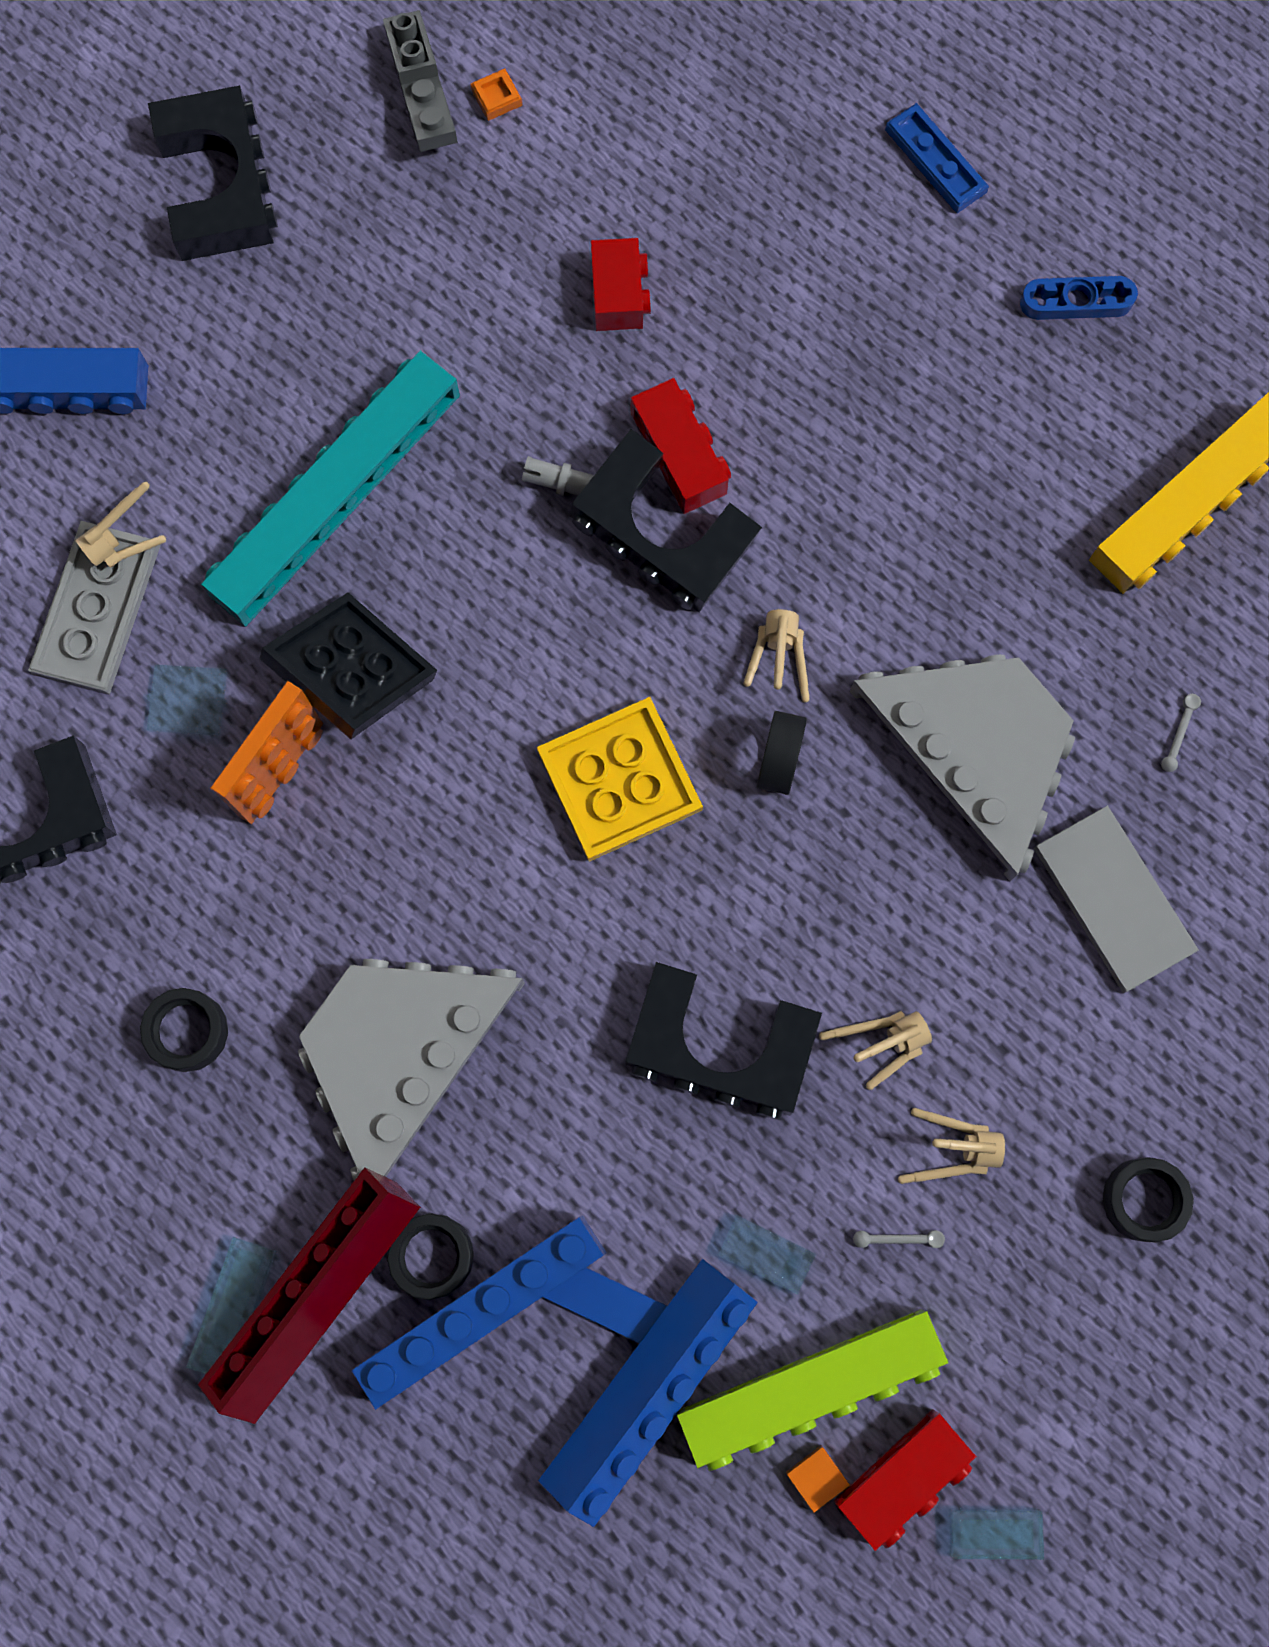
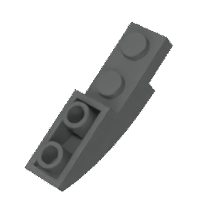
M420 10L384 18L383 23L420 152L458 143Z

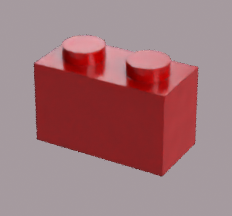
M638 238L591 240L596 331L643 329V314H651L649 289H642L641 278H648L647 253H639Z

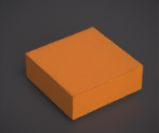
M505 68L470 83L471 90L488 121L522 106V98Z
M822 1445L786 1471V1474L813 1512H816L850 1486Z

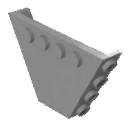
M999 654L981 659V663L965 665V661L955 660L940 665V669L924 671L923 666H912L900 670L897 675L884 676L883 672H870L859 676V680H854L850 693L856 699L864 698L1005 865L1004 875L1009 881L1013 880L1019 872L1025 874L1034 850L1028 848L1033 834H1040L1047 818L1048 812L1042 810L1046 796L1053 797L1057 790L1061 774L1055 771L1060 758L1067 759L1074 744L1075 736L1069 734L1074 720L1020 658L1006 659L1005 655Z
M363 959L362 966H349L300 1034L299 1038L303 1048L298 1050V1054L308 1073L314 1071L321 1087L315 1089V1092L325 1113L332 1110L338 1126L332 1130L341 1151L344 1153L349 1150L356 1166L350 1169L353 1180L357 1178L364 1167L385 1177L388 1175L512 996L524 986L523 978H516V971L491 969L490 976L473 974L474 968L451 965L448 966V972L431 971L430 964L406 962L405 969L388 968V961L378 959Z

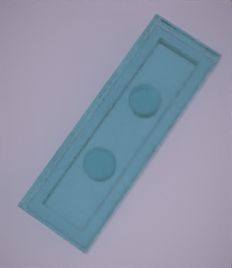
M238 1237L232 1238L186 1368L204 1374L209 1371L257 1308L277 1250Z

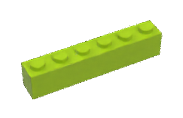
M920 1309L681 1408L677 1413V1417L697 1468L706 1465L708 1471H713L733 1462L731 1454L747 1447L750 1453H756L774 1445L773 1437L790 1430L791 1435L796 1436L815 1428L817 1425L814 1419L831 1413L833 1419L848 1415L858 1409L857 1401L869 1396H873L874 1401L891 1397L899 1392L897 1385L912 1378H914L916 1384L929 1381L941 1374L938 1368L948 1364V1360L928 1312Z

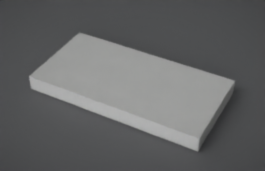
M80 521L28 671L33 675L110 695L161 544L125 558L111 568L105 561L95 566L75 540L96 526V524ZM108 528L120 543L114 548L116 552L150 540V538Z
M1108 805L1033 848L1123 994L1199 951Z

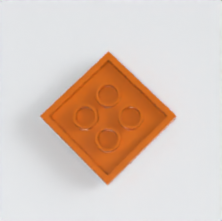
M289 681L286 682L211 786V789L240 818L251 825L257 817L261 819L269 812L274 803V797H272L281 783L287 784L293 778L299 766L297 763L299 757L305 749L308 751L313 749L322 736L323 730L320 728L323 722L302 689Z

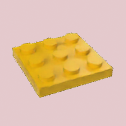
M651 697L536 747L589 862L703 811V805Z

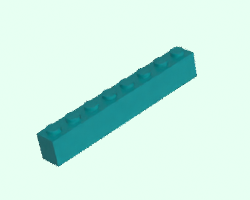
M421 350L412 360H405L397 369L395 378L385 388H379L372 395L369 406L359 416H353L347 421L339 438L332 445L328 444L319 451L315 458V463L305 474L297 475L291 481L288 492L278 503L270 504L263 511L260 522L250 532H245L238 537L233 545V551L222 562H216L209 568L205 575V580L201 584L209 597L246 627L460 397L457 379Z

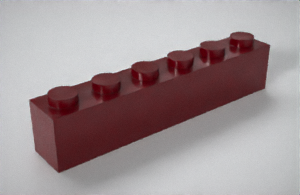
M364 1167L218 1357L198 1386L219 1414L253 1424L262 1416L421 1208L397 1182Z

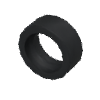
M774 711L757 781V788L789 795L806 727V717Z
M188 988L168 990L156 997L144 1011L140 1025L141 1043L149 1057L163 1067L181 1072L201 1070L214 1062L225 1047L228 1037L227 1017L216 1001L200 991ZM191 1005L199 1008L206 1015L210 1029L208 1039L202 1048L195 1053L184 1056L176 1055L167 1050L160 1040V1025L168 1011L177 1006Z
M1145 1157L1126 1161L1111 1172L1104 1185L1103 1205L1106 1216L1118 1232L1131 1240L1157 1243L1172 1239L1185 1229L1193 1212L1194 1197L1189 1181L1179 1168L1163 1159ZM1144 1173L1153 1174L1163 1179L1171 1189L1173 1196V1207L1168 1218L1161 1224L1151 1227L1143 1226L1133 1221L1125 1212L1122 1202L1123 1190L1128 1181L1136 1175Z
M424 1214L411 1219L388 1249L387 1262L391 1277L402 1291L414 1298L433 1300L448 1296L463 1285L471 1272L474 1252L471 1238L461 1224L448 1216ZM430 1229L441 1231L449 1236L455 1245L457 1253L456 1264L450 1275L436 1283H425L414 1278L407 1269L405 1262L406 1247L410 1240L419 1232Z

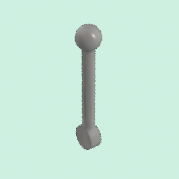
M1189 694L1183 700L1185 710L1169 755L1163 758L1161 762V767L1166 772H1173L1178 767L1176 757L1191 715L1201 705V699L1196 694Z
M861 1230L854 1234L853 1241L858 1248H865L869 1244H928L930 1247L940 1248L945 1242V1237L942 1232L937 1230L930 1231L927 1235H869L866 1231Z

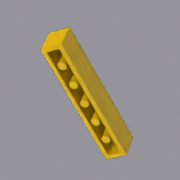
M1269 392L1096 548L1089 561L1122 594L1133 585L1141 589L1157 573L1153 566L1161 559L1167 564L1185 548L1186 545L1181 541L1187 535L1192 533L1195 537H1198L1214 521L1210 514L1218 507L1225 512L1241 497L1242 493L1238 489L1244 483L1248 482L1253 486L1269 471V466L1266 464L1269 462Z

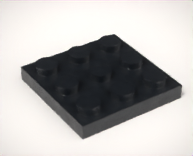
M350 593L341 596L262 647L259 657L285 682L289 681L302 689L311 705L349 739L356 737L434 680L437 673L435 667Z

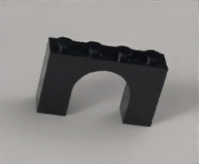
M240 85L148 103L154 139L163 158L214 150L226 153L238 162V170L233 182L222 193L209 199L167 207L172 241L181 261L273 244L271 228L278 227L273 204H266L265 194L271 193V187L266 169H259L258 160L265 157L259 134L253 135L251 127L258 124L256 111L252 100L245 101Z
M630 429L574 500L569 516L573 518L574 526L582 533L590 537L594 534L605 542L606 549L614 557L621 561L628 559L639 568V574L646 581L656 586L660 583L672 592L671 597L678 605L687 610L693 608L700 613L757 538L762 526L729 502L706 534L699 541L688 547L667 549L648 541L639 532L634 523L631 506L635 497L659 468L664 453Z
M74 735L34 750L48 792V812L41 827L31 837L14 845L0 846V880L2 883L20 880L27 875L26 870L42 865V867L59 865L67 860V854L82 849L83 852H90L100 849L107 844L106 839L117 835L86 746Z
M656 962L625 1061L626 1065L633 1067L631 1074L656 1082L658 1075L674 1080L673 1088L695 1095L698 1094L699 1088L716 1093L715 1101L739 1108L741 1101L757 1105V1114L781 1121L782 1114L792 1115L822 1013L780 1000L760 1058L749 1067L740 1071H714L703 1066L692 1056L684 1040L683 1022L697 974Z

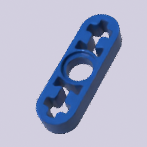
M1124 276L1035 279L1026 285L1020 298V307L1027 317L1035 320L1121 317L1132 309L1138 296V290L1135 283ZM1075 290L1082 291L1087 295L1089 303L1085 306H1076L1070 302L1068 293ZM1113 290H1117L1121 297H1125L1122 303H1117L1116 297L1111 296ZM1057 291L1061 292L1059 306L1057 305L1058 298H1055ZM1035 293H1040L1041 298L1046 300L1043 306L1038 305L1037 299H1032ZM1098 298H1102L1100 304H1097Z

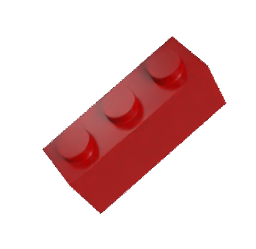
M672 378L631 397V416L643 438L664 453L659 468L683 514H686L727 495L731 472L724 457H716L711 447L713 439L707 425L704 422L698 423L693 414L695 406L688 390H680L675 378Z
M932 1409L846 1488L834 1502L875 1551L881 1545L889 1548L903 1536L906 1531L903 1525L912 1516L917 1514L918 1517H922L937 1504L939 1498L936 1494L948 1483L952 1486L957 1485L971 1472L972 1466L969 1463L977 1456L942 1415Z

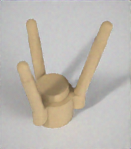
M143 482L139 487L135 488L96 526L75 540L95 566L105 561L111 568L125 558L166 542V537L160 535L117 552L114 550L120 543L108 528L149 489L150 485L148 482Z
M783 609L771 610L767 613L766 625L759 626L757 643L743 684L746 687L751 685L765 644L768 642V647L776 650L774 688L777 690L781 689L785 651L792 649L794 645L801 699L806 703L809 701V691L803 650L804 631L798 629L799 615L797 613Z
M900 1011L886 1018L819 1033L818 1036L820 1040H828L892 1026V1028L887 1029V1039L856 1053L853 1057L855 1062H860L891 1047L897 1053L904 1051V1053L866 1083L868 1090L875 1088L909 1060L922 1055L921 1047L932 1042L928 1025L917 1011L907 1016Z
M918 1108L911 1110V1114L914 1117L972 1134H966L964 1141L952 1139H934L932 1141V1145L936 1148L963 1151L964 1160L971 1161V1163L900 1175L898 1177L899 1183L921 1182L970 1173L987 1174L988 1167H1002L1005 1156V1140L1002 1133L989 1132L988 1126L969 1124Z

